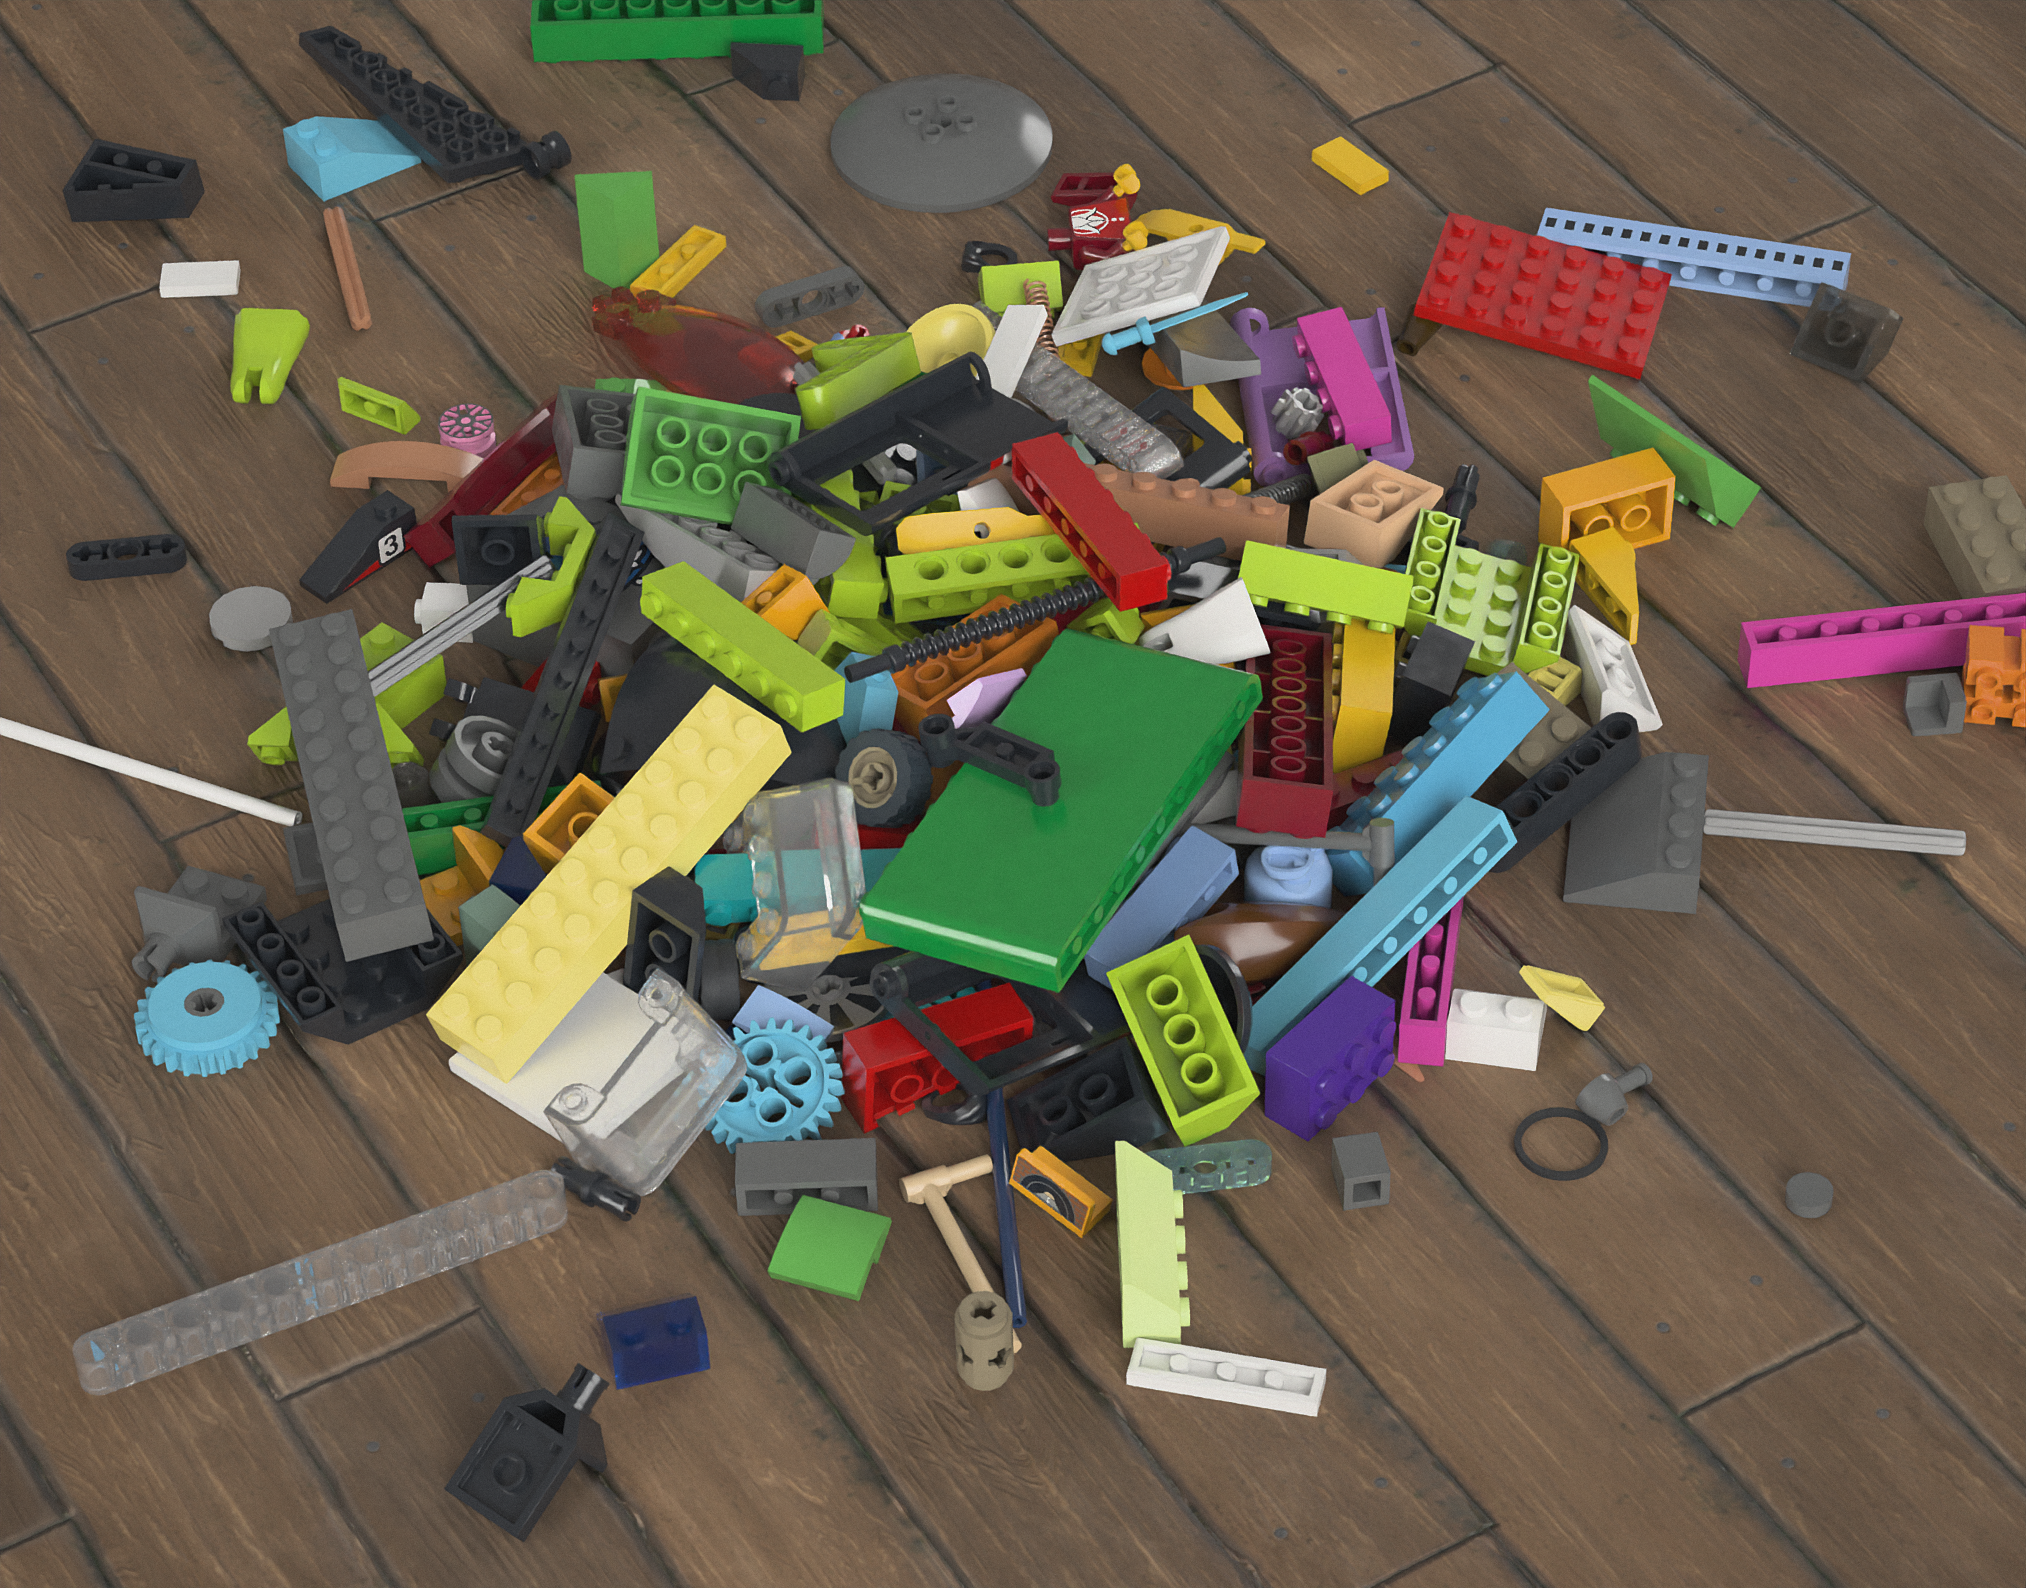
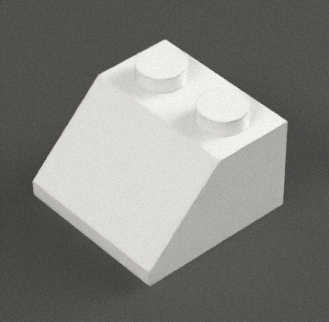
M1454 989L1447 1020L1445 1059L1536 1071L1547 1004L1541 999Z

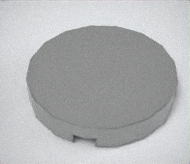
M259 586L238 588L224 594L213 604L209 613L213 637L216 640L218 638L223 641V645L229 649L246 652L263 650L272 646L269 629L293 623L291 606L288 599L282 593L272 588Z

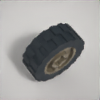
M871 729V731L864 730L858 733L859 736L852 738L847 743L846 749L842 750L839 756V764L836 765L835 769L836 782L834 784L835 790L838 792L839 798L837 799L840 806L844 807V813L849 818H854L855 822L860 825L880 828H901L903 824H910L918 814L923 812L925 809L924 805L931 795L930 788L931 784H933V775H931L932 766L929 764L926 755L927 750L917 742L918 739L914 736L906 735L904 732Z

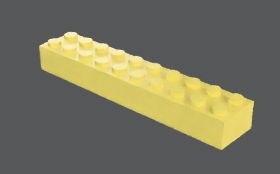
M713 685L429 1010L426 1016L440 1040L507 1084L627 945L632 890L669 866L686 876L792 753L781 725L716 685Z

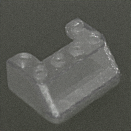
M834 778L759 792L747 802L742 813L724 832L723 846L727 850V854L748 853V858L752 861L754 878L752 893L756 897L758 917L746 932L740 934L736 942V953L740 963L741 978L805 992L863 925L862 917L859 914V905L863 895L866 893L853 791L849 782Z

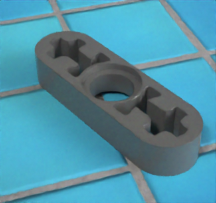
M842 266L765 290L758 296L755 302V311L765 325L776 328L851 305L860 299L865 286L853 268ZM813 290L818 291L813 301L802 303L805 294Z

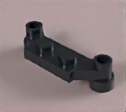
M933 714L925 717L919 723L921 744L927 749L928 760L931 766L945 768L950 766L955 760H959L1026 788L1033 802L1038 806H1050L1058 801V790L1062 785L1060 767L1055 762L1053 750L984 721L976 727L955 729L954 721L951 717L945 714Z

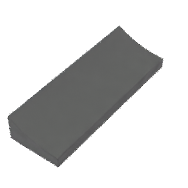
M1205 297L1199 307L1209 304ZM1192 309L1149 320L1148 322L1149 325H1152L1165 319L1171 318L1173 316L1190 311ZM1217 310L1154 332L1153 336L1156 343L1149 345L1183 388L1261 375V365L1258 356Z

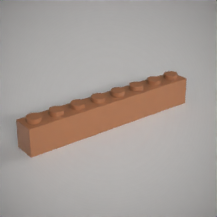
M1012 460L968 483L967 487H970L987 479L997 478L1013 499L1020 513L1027 516L1041 515L1012 480ZM1084 463L1087 468L1090 467L1094 471L1096 479L1101 485L1111 491L1117 504L1130 514L1133 523H1138L1139 530L1142 533H1146L1151 542L1188 548L1221 537L1225 542L1226 552L1217 556L1242 561L1246 540L1286 549L1290 505L1277 503L1269 497L1251 498L1237 495L1235 491L1226 488L1213 490L1198 487L1194 482L1188 480H1164L1157 478L1156 475L1149 472L1131 473L1121 471L1110 464L1092 465Z

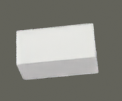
M1574 605L1569 610L1566 657L1569 662L1582 669L1581 695L1593 726L1611 713L1626 712L1637 720L1639 732L1659 729L1663 725L1629 641Z

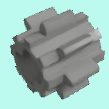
M1296 387L1292 391L1286 389L1271 410V413L1274 414L1272 422L1276 424L1275 429L1277 432H1281L1287 439L1291 440L1292 438H1298L1307 431H1314L1324 417V414L1321 413L1323 405L1319 403L1320 398L1309 392L1307 388L1298 389Z

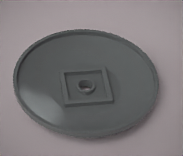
M947 73L903 78L881 85L863 94L840 114L834 124L830 139L833 164L839 175L850 187L881 204L925 213L959 212L982 208L1019 193L1034 182L1044 171L1050 160L1053 147L1052 128L1049 119L1041 107L1029 96L1009 85L992 79Z

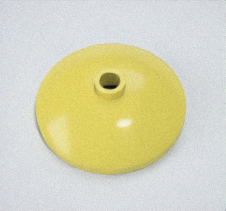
M951 304L934 309L918 319L906 331L912 333L920 369L926 374L970 351L975 352L984 360L995 335V330L990 320L980 310L966 304ZM970 363L971 371L976 378L977 371Z

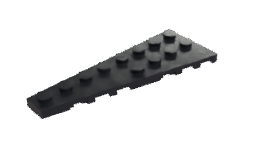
M333 26L299 33V46L447 183H459L471 177L493 174L498 170L522 165L520 148L527 144V142L520 139V132L516 129L510 128L506 131L494 124V117L487 113L483 114L468 110L469 106L466 105V101L430 81L422 84L413 79L411 70L405 67L397 70L388 65L386 56L381 53L365 52L362 50V45H360L359 41Z

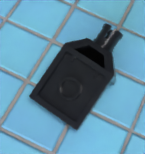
M577 1363L574 1367V1372L557 1395L542 1388L504 1397L444 1490L515 1538L525 1542L578 1459L586 1462L601 1473L606 1469L608 1463L601 1426L589 1416L604 1390H607L610 1383L580 1363Z

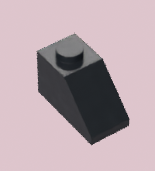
M731 42L732 77L763 100H800L805 79L804 46Z

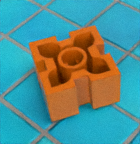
M1969 625L1966 663L1963 665L1961 685L1967 700L1964 723L1995 725V718L2002 717L2012 718V726L2026 727V629H2021V635L2017 637L2004 636V627Z

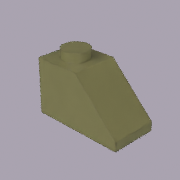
M1353 443L1307 457V465L1319 495L1368 464L1364 450L1356 451Z

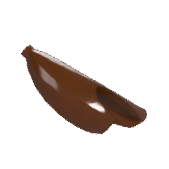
M1274 901L1213 904L1202 918L1179 927L1174 932V941L1190 935L1194 945L1208 944L1220 948L1238 966L1247 985H1253L1257 982L1265 983L1280 980L1346 914L1335 909L1303 903Z

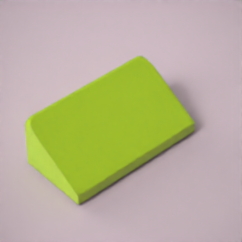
M344 377L338 379L342 411L404 435L420 422V415L404 400Z

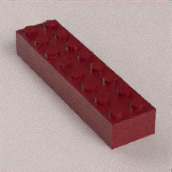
M1261 625L1271 653L1242 660L1240 671L1259 676L1263 699L1239 732L1236 827H1243L1254 833H1267L1269 831L1289 833L1299 839L1325 838L1333 795L1332 634Z

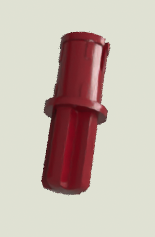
M1307 431L1297 439L1290 440L1291 443H1286L1283 455L1289 464L1300 465L1303 462H1307L1308 456L1335 448L1333 445L1335 440H1333L1331 433Z

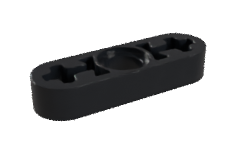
M161 534L80 542L67 550L66 559L69 573L74 579L90 581L173 573L186 565L187 554L184 540L180 536ZM123 555H136V557L129 560H118Z

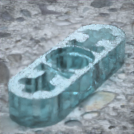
M1255 1139L1153 1150L1146 1153V1155L1172 1171L1173 1190H1182V1194L1256 1186L1266 1182L1272 1173V1151L1267 1144ZM1247 1160H1253L1255 1165H1249ZM1208 1162L1214 1164L1217 1169L1214 1172L1204 1174L1195 1171L1193 1167L1198 1163ZM1226 1162H1231L1230 1168L1226 1169ZM1180 1167H1184V1174H1180Z

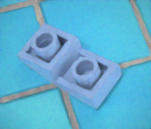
M760 985L756 987L732 1021L733 1024L750 1033L752 1020H755L760 1030L766 1029L771 1017H774L778 1029H782L787 1020L792 1019L796 1033L802 1027L808 1025L813 1035L812 1039L822 1035L825 1042L834 1032V1026L786 997Z

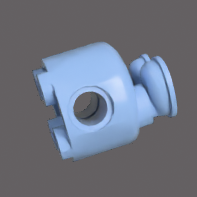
M1270 845L1257 847L1246 861L1244 901L1291 902L1331 908L1333 869L1327 855L1324 853L1325 849Z

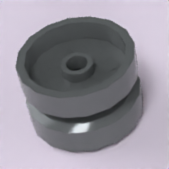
M468 716L460 720L429 772L431 787L439 800L446 803L494 796L519 731L501 720L487 716Z

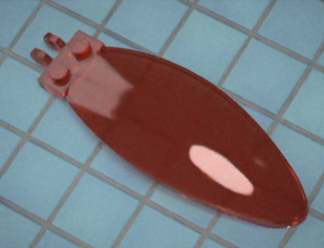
M619 286L611 290V298L598 295L592 299V306L595 314H597L591 317L594 332L616 341L618 340L623 349L641 368L673 393L737 405L746 398L749 399L762 394H796L795 388L799 385L793 378V374L796 371L794 366L798 362L802 365L805 362L778 338L748 321L711 309L677 304L676 299L653 289L641 291L635 298L630 289Z

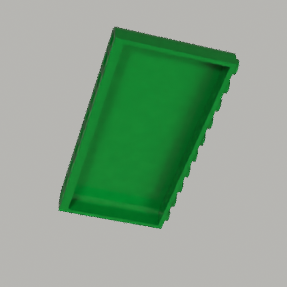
M1066 628L1053 639L1050 649L1041 661L1033 666L1030 676L1021 688L1013 693L1010 703L1001 715L991 723V725L1054 751L1055 762L1060 767L1062 785L1058 790V801L1050 806H1038L1033 802L1026 788L964 763L958 773L950 778L947 788L938 800L929 806L924 819L915 831L907 836L904 846L893 861L886 864L881 877L872 889L863 895L859 905V914L863 920L866 938L1059 993L1263 699L1259 676Z

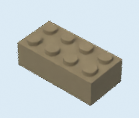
M2008 476L1989 477L1929 487L1924 527L1962 599L2026 593V509Z

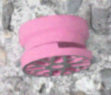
M473 403L459 404L445 410L439 417L438 428L441 435V445L457 448L481 458H485L496 447L494 418L490 410L484 406ZM465 409L467 414L461 415L460 410Z

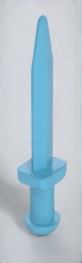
M1248 292L1211 302L1149 325L1146 316L1136 321V327L1116 333L1113 336L1110 332L1106 333L1102 339V347L1106 353L1117 355V350L1140 341L1145 345L1156 343L1153 336L1154 332L1222 308L1246 297Z

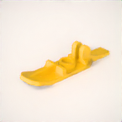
M1171 209L1152 210L1140 215L1136 219L1144 224L1149 233L1166 237L1168 241L1220 226L1226 227L1230 240L1218 265L1225 258L1229 257L1234 249L1255 254L1265 245V239L1237 233L1229 224Z
M1010 507L908 516L896 528L898 550L903 554H915L1056 534L1042 515L1026 516ZM976 525H984L988 529V537L984 539L978 538L974 533V527Z

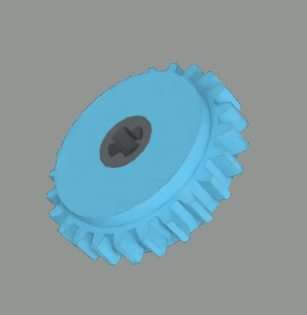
M212 960L196 964L191 962L183 968L172 969V973L165 978L159 976L155 988L147 987L145 989L146 999L138 1000L139 1012L134 1013L138 1043L142 1044L144 1055H152L153 1064L156 1066L165 1062L167 1072L172 1073L177 1069L183 1071L184 1076L187 1077L191 1073L201 1074L202 1077H207L208 1074L220 1073L222 1075L226 1074V1070L234 1067L242 1068L243 1063L249 1058L256 1060L259 1048H269V1037L277 1035L276 1024L280 1023L277 997L268 984L262 981L259 972L254 971L249 974L247 965L241 964L237 967L231 965L230 960H225L223 963L213 962Z

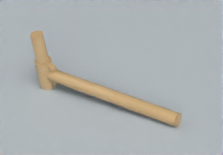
M988 1154L948 1167L943 1164L899 1179L901 1193L907 1203H925L973 1293L977 1291L994 1293L943 1197L947 1195L953 1184L993 1172V1163ZM1013 1329L1014 1353L1020 1350L1022 1344Z

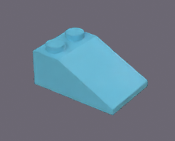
M315 116L310 119L301 120L297 124L283 129L288 166L323 201L422 162L415 152L379 120Z

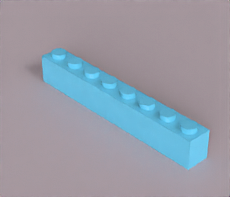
M1465 796L1252 1006V1031L1244 1054L1251 1070L1265 1076L1266 1052L1351 975L1373 987L1517 843L1502 810Z

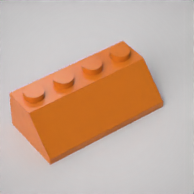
M1000 594L960 622L966 625V621L969 618L977 621V617L981 614L987 617L990 611L998 613L1001 607H1006L1009 610V606L1012 603H1016L1019 606L1020 603ZM1048 617L1043 622L1036 619L1033 625L1025 623L1022 629H1017L1014 626V630L1011 633L1003 631L1000 637L993 634L990 640L982 638L979 644H974L971 641V645L968 648L960 645V649L957 652L949 649L947 655L938 653L936 659L928 657L925 663H920L917 660L914 667L906 664V668L903 671L891 673L899 692L895 717L909 735L914 736L921 742L918 728L921 720L933 714H945L951 718L955 715L947 700L978 678L1023 668L1027 675L1026 681L1031 674L1033 666L1041 661L1050 649L1053 639L1059 635L1056 621Z

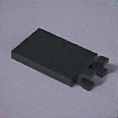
M484 677L480 689L449 678L443 694L467 705L463 719L468 716H487L501 720L520 731L534 692ZM578 706L548 788L569 785L579 773H582L602 716L601 714ZM434 718L429 734L447 743L456 725Z

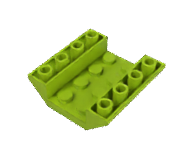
M1421 508L1405 574L1414 576L1404 622V628L1410 637L1413 634L1421 637L1429 621L1475 641L1464 669L1487 676L1498 673L1511 662L1524 673H1529L1558 662L1580 554L1570 552L1562 547H1553L1540 543L1532 567L1524 566L1513 560H1504L1480 553L1472 548L1456 546L1455 542L1461 519L1451 517L1443 512Z

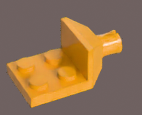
M458 825L452 828L457 866L419 880L426 908L456 946L463 944L458 909L460 905L491 885L496 886L515 901L517 897L515 882L531 874L543 872L542 869L525 858L524 847L519 853L510 849L502 850L499 844L477 831Z

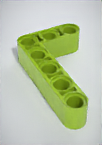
M902 332L839 339L812 347L815 366L820 374L795 388L805 429H820L873 402L920 374L921 369L912 333Z

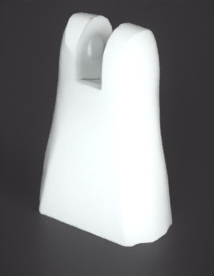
M1242 577L1212 593L1184 612L1154 626L1139 638L1140 646L1215 665L1241 661L1271 653Z

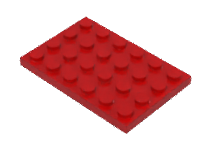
M1449 212L1416 302L1413 316L1641 379L1672 274L1660 271L1654 267H1645L1627 262L1618 257H1609L1588 251L1579 246H1570L1552 241L1543 236H1534L1516 231L1507 226L1477 220L1468 215Z

